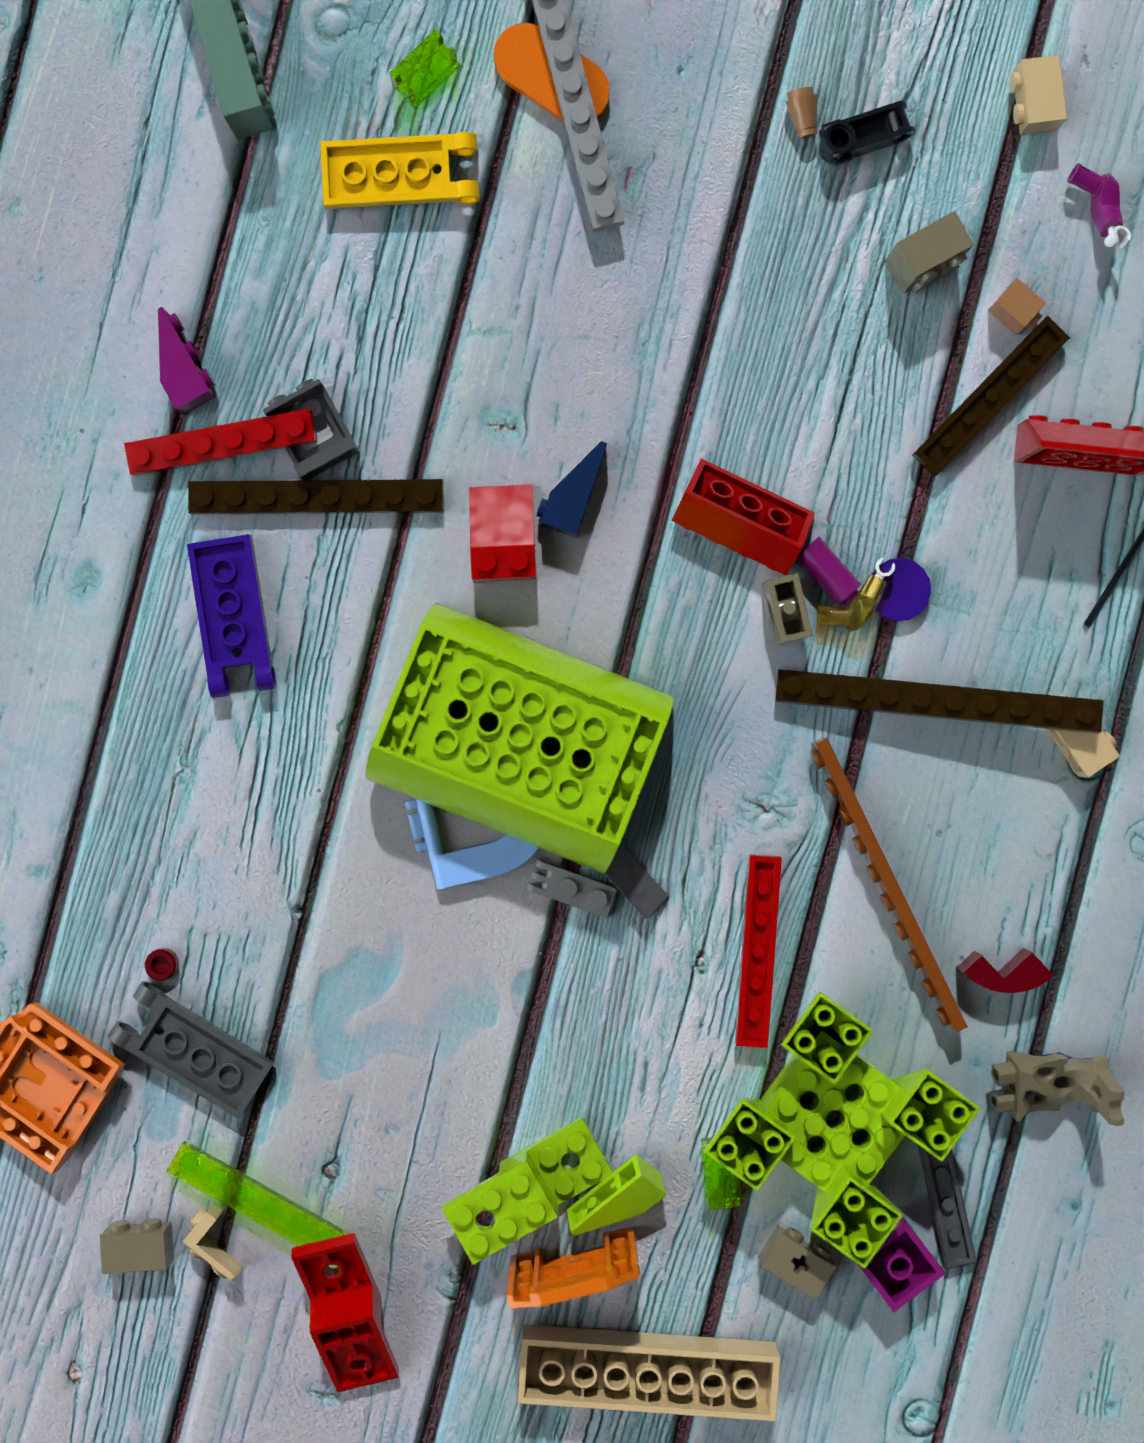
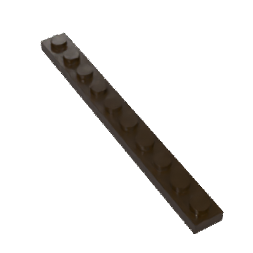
M778 669L775 702L1094 734H1099L1102 731L1104 700L783 669Z

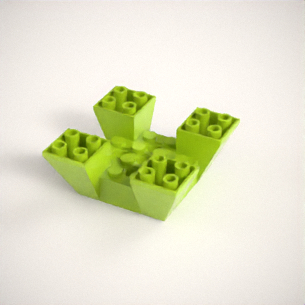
M819 991L781 1043L784 1048L793 1054L760 1100L741 1098L707 1145L704 1153L756 1191L760 1189L780 1160L817 1186L810 1229L865 1269L903 1217V1214L871 1183L905 1135L940 1161H943L981 1108L927 1068L893 1079L858 1054L874 1030ZM849 1085H858V1090L854 1095H845V1090ZM807 1091L814 1092V1097L810 1102H800V1097L803 1093ZM833 1110L840 1111L839 1117L836 1120H826L829 1112ZM865 1129V1134L861 1139H852V1135L856 1130ZM814 1136L821 1137V1141L817 1146H807L810 1138Z

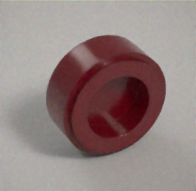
M158 948L152 951L145 960L146 973L156 981H165L171 978L179 967L177 955L168 948Z

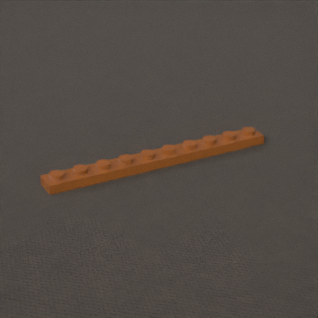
M821 738L811 743L814 751L810 752L812 759L818 769L823 767L828 777L824 781L827 790L832 798L838 797L842 808L838 809L844 824L846 826L851 825L856 834L852 838L853 843L860 855L865 853L870 865L866 866L867 872L874 884L879 882L884 892L880 895L882 903L888 912L893 910L898 921L894 923V927L901 940L907 939L911 947L908 956L915 969L921 968L926 978L921 981L928 996L930 998L935 997L939 1008L935 1009L939 1020L944 1027L948 1025L956 1033L967 1028L968 1026L828 738Z

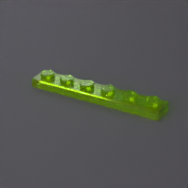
M187 1141L181 1144L166 1171L298 1246L350 1234Z

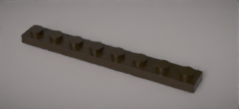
M442 479L188 481V513L191 515L444 512Z

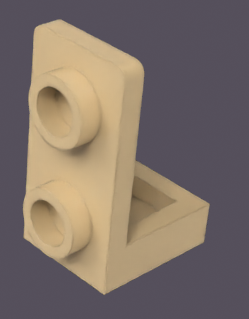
M213 1202L207 1211L201 1207L189 1222L193 1228L182 1242L187 1245V1249L192 1255L197 1258H203L211 1264L213 1271L218 1276L233 1281L240 1272L242 1265L205 1236L206 1232L223 1212V1209Z

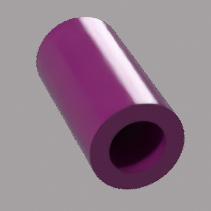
M820 536L799 553L796 558L798 562L836 605L843 602L847 606L861 594L857 590L861 583Z

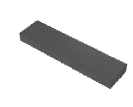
M917 1144L945 1269L977 1263L953 1150L951 1149L945 1159L940 1161Z

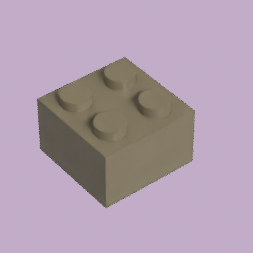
M953 211L897 242L885 262L903 294L911 289L917 293L932 283L931 280L939 274L942 277H946L959 269V264L968 258L966 254L974 244L956 211Z

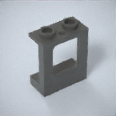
M309 379L300 383L296 387L297 391L288 396L283 394L271 399L268 402L269 406L263 409L266 416L288 413L312 399L319 402L334 430V435L307 451L302 450L299 445L285 448L294 463L293 467L302 480H309L360 452L327 390L319 379L316 381Z

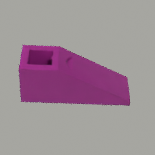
M163 307L158 308L160 382L175 409L184 416L216 398L212 387L216 386L206 368L200 369L196 361L200 358V355L191 341L185 342L180 332L185 329L175 313L170 315Z

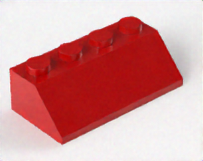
M700 459L671 521L710 539L714 543L721 544L738 552L743 557L761 563L770 570L787 576L802 550L815 513L706 460Z

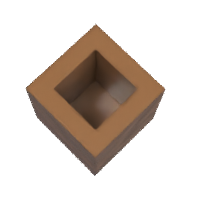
M1016 278L988 311L1017 335L1024 328L1030 331L1043 316L1039 311L1046 302Z

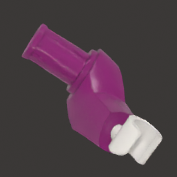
M1077 163L1069 174L1067 183L1073 184L1091 194V218L1100 236L1106 237L1104 244L1107 247H1113L1117 242L1119 248H1123L1130 241L1131 233L1123 226L1118 181L1110 173L1101 176L1082 166V164Z

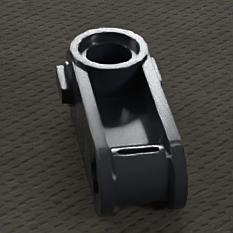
M906 101L894 102L843 120L838 119L823 124L822 129L819 131L821 139L818 147L820 156L827 163L838 166L852 161L853 158L911 138L916 134L915 127L910 126L905 111L907 108ZM830 139H840L844 147H835Z

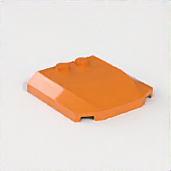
M38 1002L29 1004L25 1009L8 1017L0 1024V1138L48 1173H56L75 1151L121 1078L125 1064Z
M631 1226L603 1233L605 1246L544 1260L541 1248L511 1255L506 1292L509 1308L542 1307L608 1291L641 1277L634 1227Z

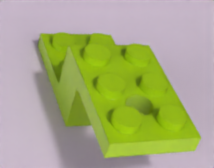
M583 1116L501 1161L497 1174L442 1204L441 1209L474 1265L558 1217V1205L603 1181L613 1172V1169ZM566 1153H574L579 1157L580 1161L576 1167L567 1168L561 1162L562 1157ZM488 1211L494 1215L495 1221L490 1226H482L478 1223L476 1217L480 1212Z

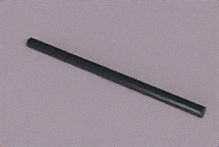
M1144 528L1083 623L1086 627L1090 626L1143 542Z

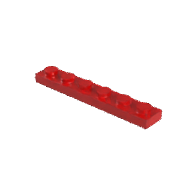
M304 409L124 443L129 473L136 476L318 442L312 410Z
M749 854L735 1033L736 1046L768 1048L781 856Z

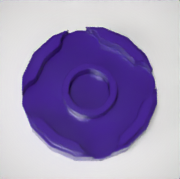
M905 558L890 559L880 564L879 569L882 573H887L894 563V572L889 576H885L873 599L867 600L873 611L883 619L907 621L919 615L928 605L931 595L930 579L925 570L915 561ZM876 570L869 576L867 591L874 580V576L877 573Z

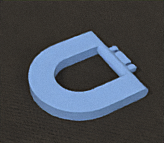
M417 799L405 802L406 810L415 808L418 810V813L409 814L408 819L413 840L423 837L425 839V842L415 844L416 852L428 850L437 890L508 873L525 863L538 849V847L504 835L496 841L445 853L434 806Z

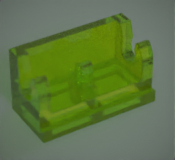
M435 29L393 68L389 75L393 88L415 110L460 67V63L457 60L453 47L448 49L442 35Z
M713 1137L701 1138L709 1210L713 1211L740 1206V1201L742 1200L740 1178L704 1153L705 1148Z

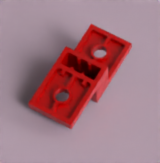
M355 1232L291 1248V1259L310 1299L309 1332L337 1393L399 1378L398 1364L381 1325V1295ZM329 1265H336L338 1267L330 1268Z

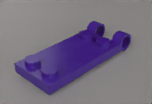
M246 534L187 544L207 672V683L211 698L230 695L229 680L225 668L253 663L258 690L276 689V674L271 660L252 535ZM237 648L242 651L240 657L234 656V650Z

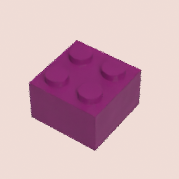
M904 1216L864 1269L858 1264L893 1312L897 1311L946 1274Z

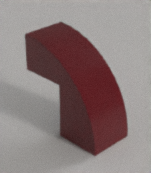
M1022 948L998 972L976 951H973L956 967L957 970L976 984L1002 993L1025 992L1041 986L1054 976L1031 951Z

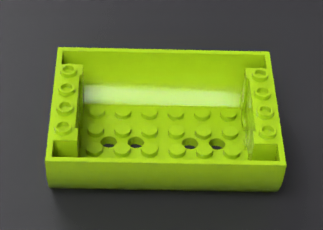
M435 603L419 627L374 738L367 761L365 777L371 782L604 874L612 862L666 728L674 696L440 603ZM455 701H463L468 707L467 715L459 720L452 718L449 714V707ZM493 713L498 717L499 725L494 731L486 732L480 727V718L484 714ZM553 737L559 741L561 747L557 755L547 756L542 752L541 743L544 739ZM580 749L586 750L591 755V763L583 769L577 768L572 762L573 753Z

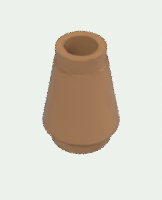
M803 87L788 92L786 105L799 139L817 135V94L813 93V87Z

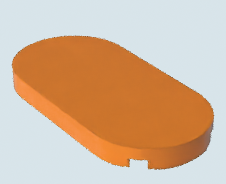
M519 23L507 28L499 36L494 47V64L499 77L512 89L564 123L538 25ZM580 54L596 116L599 119L608 106L609 82L599 66Z

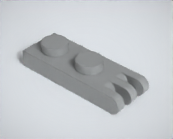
M537 859L535 866L547 871L545 875L533 871L531 878L542 882V885L540 887L529 883L528 891L608 918L618 890L617 887Z

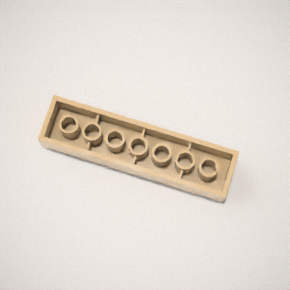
M523 1324L518 1403L776 1421L780 1354L776 1342Z

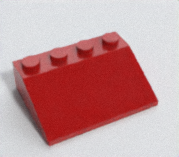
M1032 415L1017 425L1014 463L1141 476L1144 474V428L1140 426H1124L1123 430L1113 429L1112 424L1105 422L1092 423V426L1080 425V421L1076 419H1061L1060 423L1049 422L1046 416Z

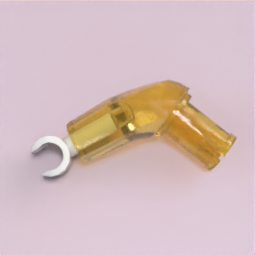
M884 557L878 559L875 564L877 573L867 577L856 598L847 607L818 605L817 626H845V630H848V632L859 630L877 608L887 587V582L884 581V578L894 572L895 564H892L889 572L882 573L879 569V564Z

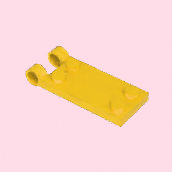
M458 132L455 134L320 141L323 205L325 209L442 202L473 204L480 201L479 182L474 180L451 182L450 154L469 157L478 153L477 135L475 133ZM434 167H441V172L438 174L434 173Z

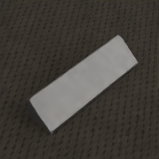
M620 842L614 858L604 874L640 914L647 919L669 895Z

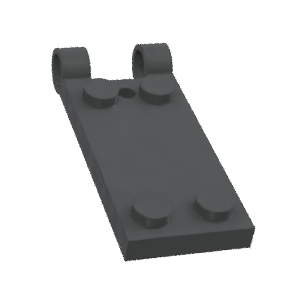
M142 981L133 997L142 1005L154 1010V1015L141 1035L129 1024L117 1021L108 1034L109 1040L239 1119L275 1062L171 999L154 984ZM157 1026H162L164 1028L163 1034L157 1033Z

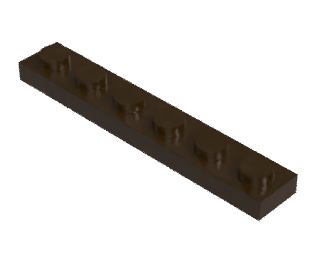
M1047 315L927 438L912 456L933 477L937 476L1070 337Z

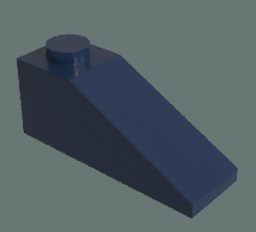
M601 441L550 492L548 500L542 498L536 515L541 518L540 525L542 527L577 538L607 449L606 442Z

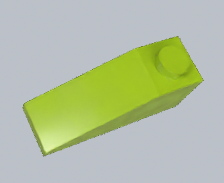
M633 1155L566 1210L570 1232L576 1236L644 1214L667 1195L661 1172L639 1155Z

